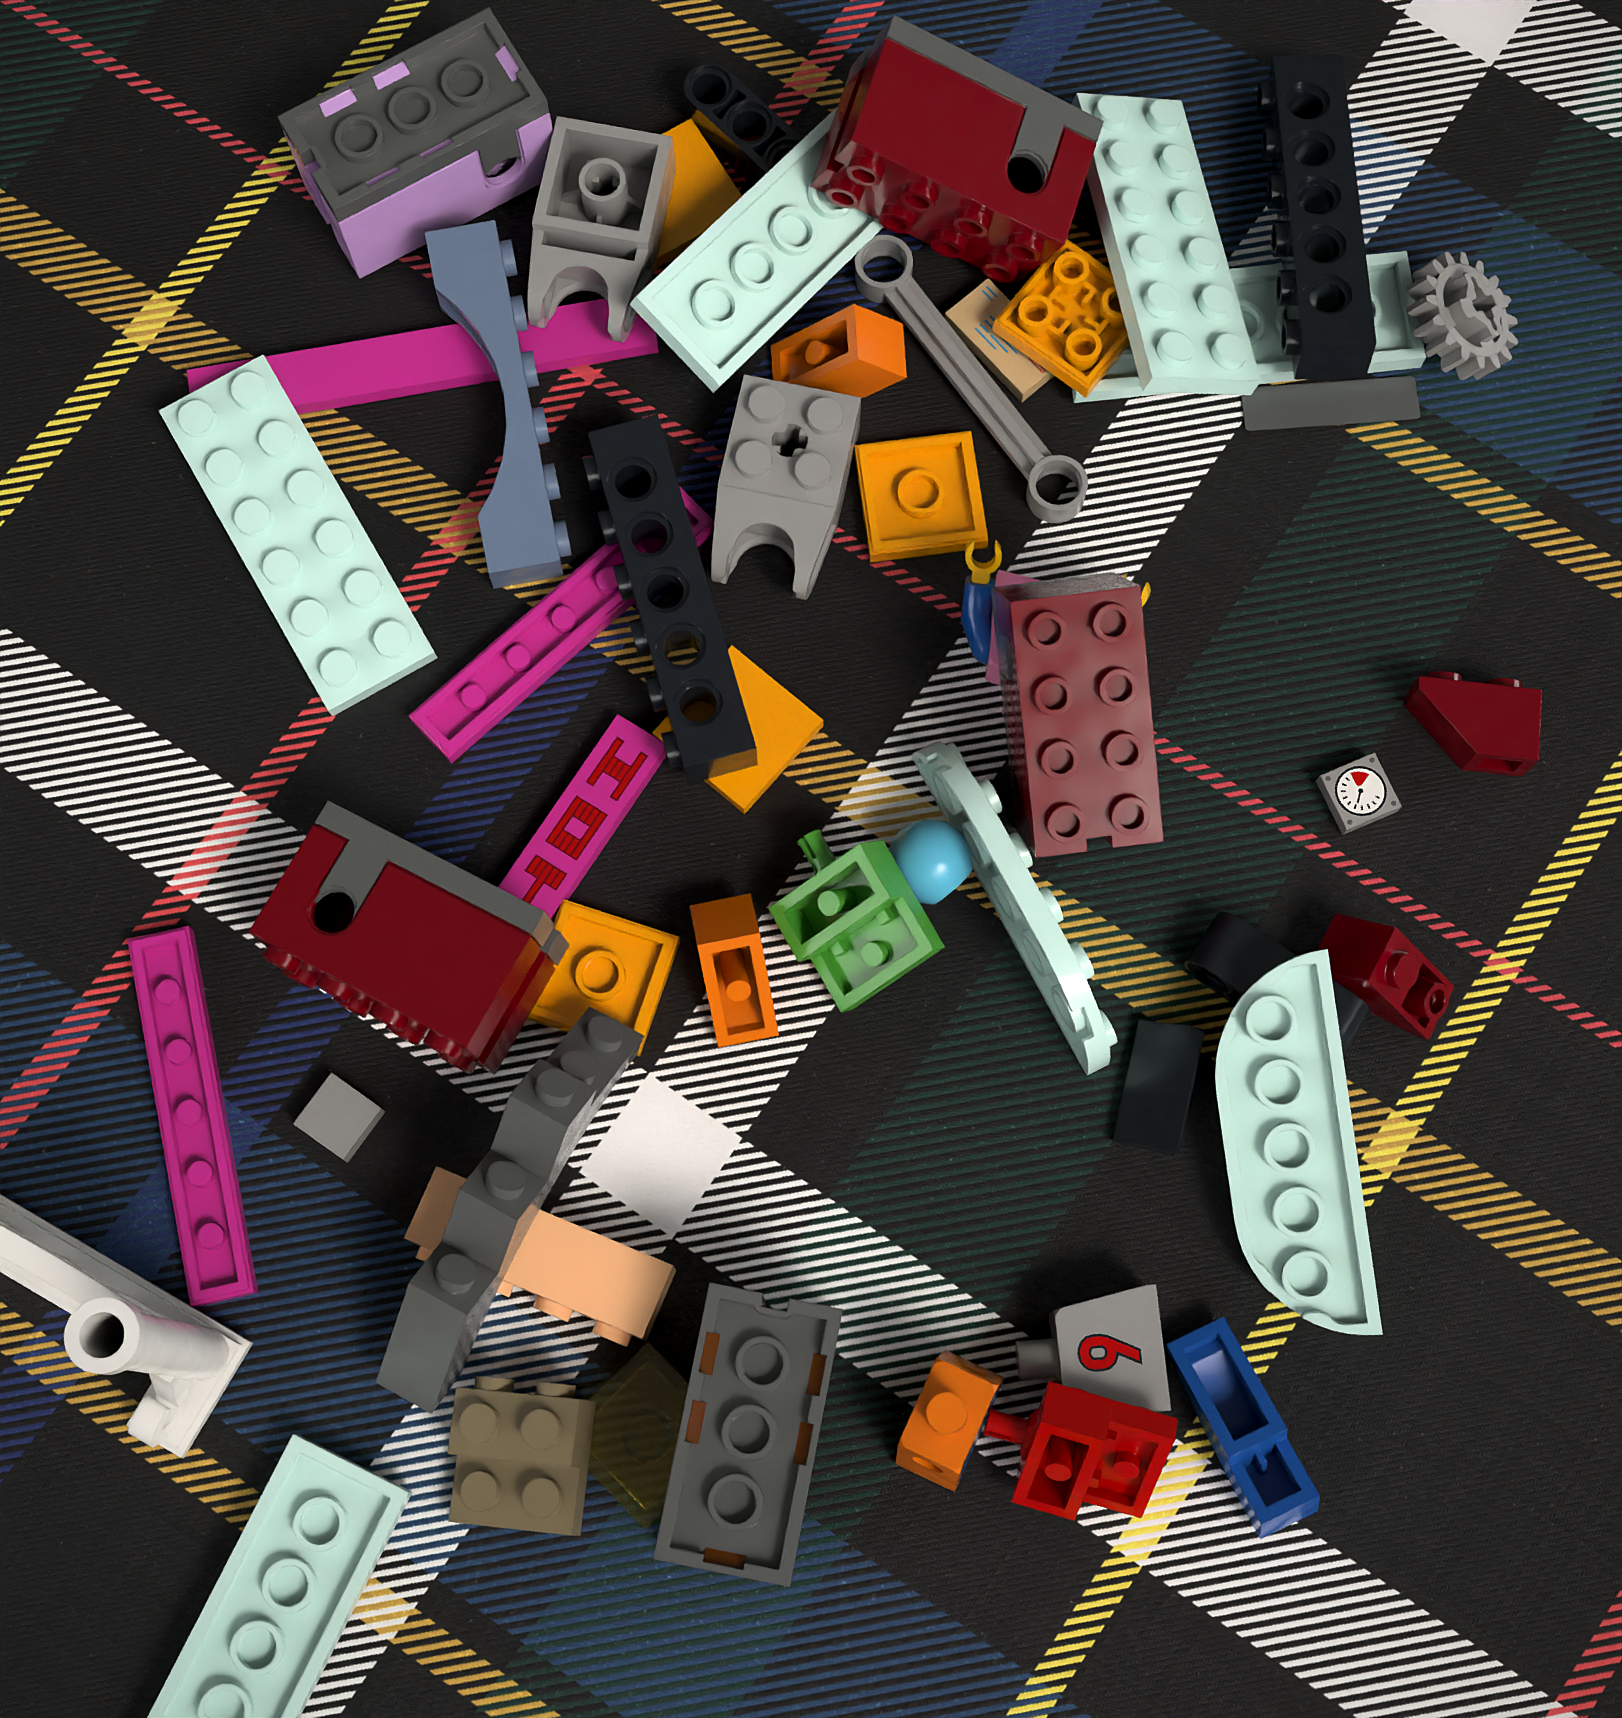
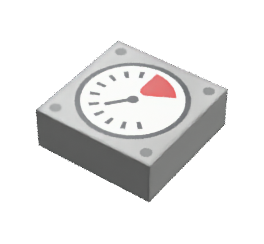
M1375 752L1322 774L1316 780L1342 835L1396 813L1402 807Z

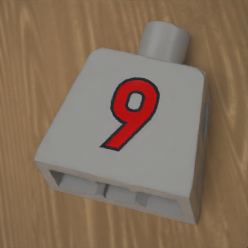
M1156 1284L1133 1288L1053 1310L1049 1313L1051 1338L1015 1342L1019 1381L1055 1378L1057 1384L1080 1388L1088 1393L1133 1406L1145 1407L1153 1412L1171 1410Z

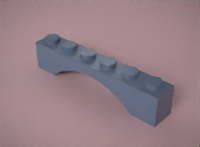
M495 220L425 232L435 290L441 310L462 326L484 352L500 382L504 395L507 426L503 459L493 489L478 514L488 573L493 588L564 576L560 557L570 556L572 553L565 520L553 522L550 500L561 499L555 465L554 463L543 465L539 444L550 442L544 408H532L528 388L539 386L533 351L521 352L517 332L527 331L528 324L522 295L510 297L507 277L518 275L511 239L499 241Z

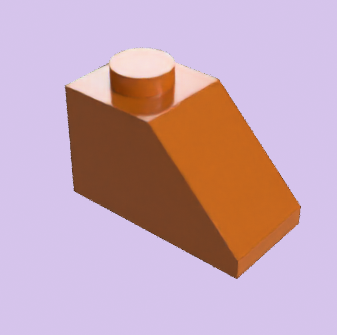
M852 304L771 345L773 380L865 398L907 378L903 323L856 304Z
M751 893L690 905L718 1048L779 1036Z

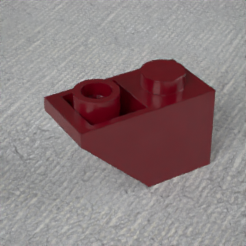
M1438 671L1428 673L1425 677L1419 676L1406 693L1405 707L1461 770L1522 777L1539 761L1542 690L1523 688V683L1515 679L1496 678L1488 680L1486 683L1462 681V676L1453 672Z
M1336 913L1317 949H1328L1332 979L1362 999L1371 1009V1013L1418 1038L1429 1040L1439 1018L1447 1009L1449 998L1455 986L1396 927Z

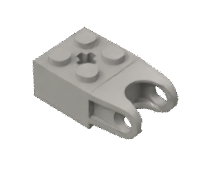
M557 116L532 219L533 234L528 281V319L530 326L544 329L548 321L555 314L559 303L566 296L577 291H591L601 295L608 302L609 341L620 343L626 341L638 315L630 303L651 281L675 179L676 163L672 136Z
M744 374L718 481L711 561V580L713 582L726 584L729 575L735 569L739 558L745 551L757 545L769 544L784 550L793 561L795 568L792 589L794 591L793 598L808 599L833 535L836 534L854 455V445H856L860 428L861 397ZM793 452L792 457H785L782 454Z

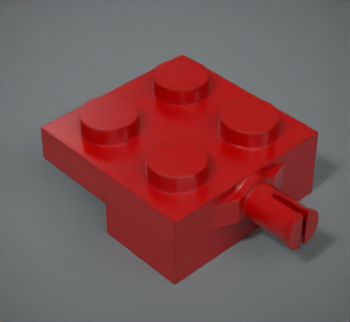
M1048 1381L1039 1408L1030 1414L1028 1419L997 1411L990 1407L983 1435L1021 1445V1458L1018 1465L1012 1503L1073 1521L1076 1519L1082 1501L1142 1518L1175 1441L1178 1419L1153 1412L1145 1407L1129 1405L1088 1393L1080 1388L1068 1387Z

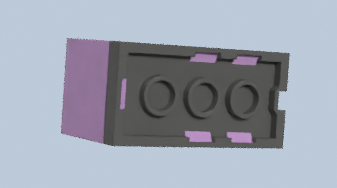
M489 7L277 116L308 193L327 225L331 223L340 247L359 278L427 244L425 232L461 226L541 184L553 135L547 99Z

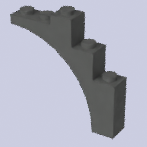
M589 1006L547 1060L544 1061L539 1058L509 1095L491 1150L460 1187L442 1241L408 1284L376 1380L377 1384L430 1414L434 1412L462 1373L491 1303L544 1200L590 1122L637 1055L644 1035Z

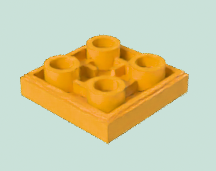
M1066 239L1063 247L1040 265L995 319L992 328L994 333L1085 398L1088 397L1130 345L1111 270L1068 239Z

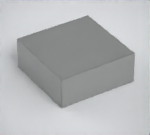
M331 1073L293 1124L348 1163L386 1111Z

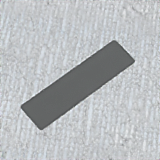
M1413 376L1257 387L1252 395H1241L1244 423L1247 431L1420 418L1416 381Z

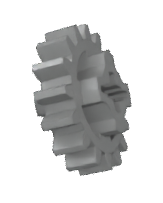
M1445 252L1412 274L1416 282L1406 288V292L1416 302L1408 306L1406 312L1418 319L1419 324L1412 332L1415 337H1421L1425 344L1428 343L1425 350L1427 357L1437 353L1441 357V370L1446 373L1456 367L1459 380L1464 381L1471 376L1478 380L1499 369L1501 365L1512 359L1509 349L1516 346L1518 340L1509 332V329L1518 324L1517 318L1506 312L1505 308L1508 307L1511 299L1509 296L1504 295L1500 288H1497L1499 283L1498 277L1495 275L1487 279L1483 275V262L1478 260L1469 265L1464 252H1460L1453 257L1449 252Z

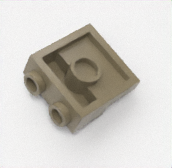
M476 1376L474 1389L456 1387L447 1454L457 1455L448 1522L580 1536L596 1402L574 1399L576 1386L537 1382L535 1395L513 1393L515 1380Z

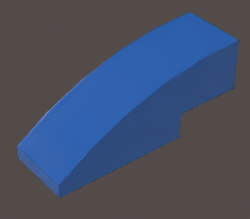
M1222 1317L1166 1344L1168 1354L1195 1413L1259 1538L1262 1539L1317 1512L1320 1495L1287 1438L1288 1429L1225 1318Z

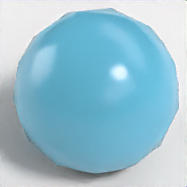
M930 819L915 821L900 829L890 843L889 851L919 903L930 905L938 903L956 889L972 872L971 849L963 833L946 821Z

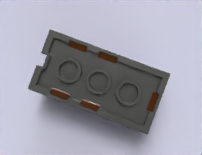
M709 1283L653 1559L790 1587L843 1309L789 1298L788 1309L785 1312L765 1308L766 1302L763 1293Z

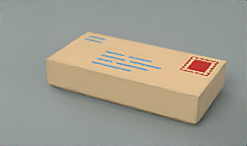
M988 278L945 313L944 318L964 344L1022 403L1054 377V375L992 331L993 322L1010 303V300Z

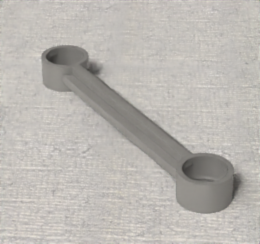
M891 235L874 236L855 256V283L860 293L873 302L888 303L1027 479L1026 500L1032 513L1039 519L1049 523H1063L1073 519L1083 507L1088 488V478L1084 468L1071 457L1052 455L912 278L913 257L906 243ZM888 256L899 261L904 267V271L898 279L882 283L870 279L865 274L863 267L869 260L875 257ZM1049 474H1061L1075 483L1078 494L1067 504H1050L1039 496L1036 482Z

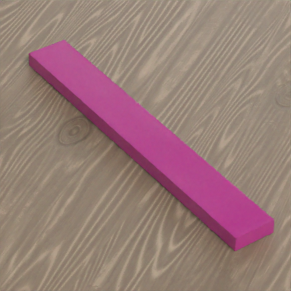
M605 298L558 306L555 314L548 321L544 329L530 326L528 312H525L528 330L517 332L521 352L533 351L537 373L659 353L656 332L639 314L625 342L609 341V305ZM459 324L265 356L298 415L498 380L484 352ZM253 359L187 370L189 392L192 393Z

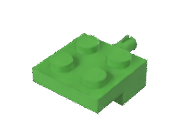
M820 829L806 834L804 838L798 840L797 844L803 850L815 874L768 909L797 961L811 959L841 1013L853 1010L945 948L883 840L859 843L837 860L822 836Z

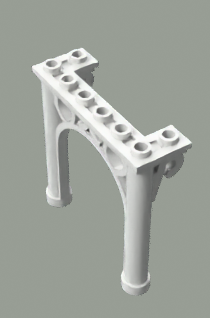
M0 1194V1272L72 1314L65 1327L64 1344L68 1356L76 1366L84 1371L103 1375L117 1374L125 1370L149 1373L152 1384L126 1424L129 1427L128 1433L152 1448L159 1444L180 1458H184L253 1342Z

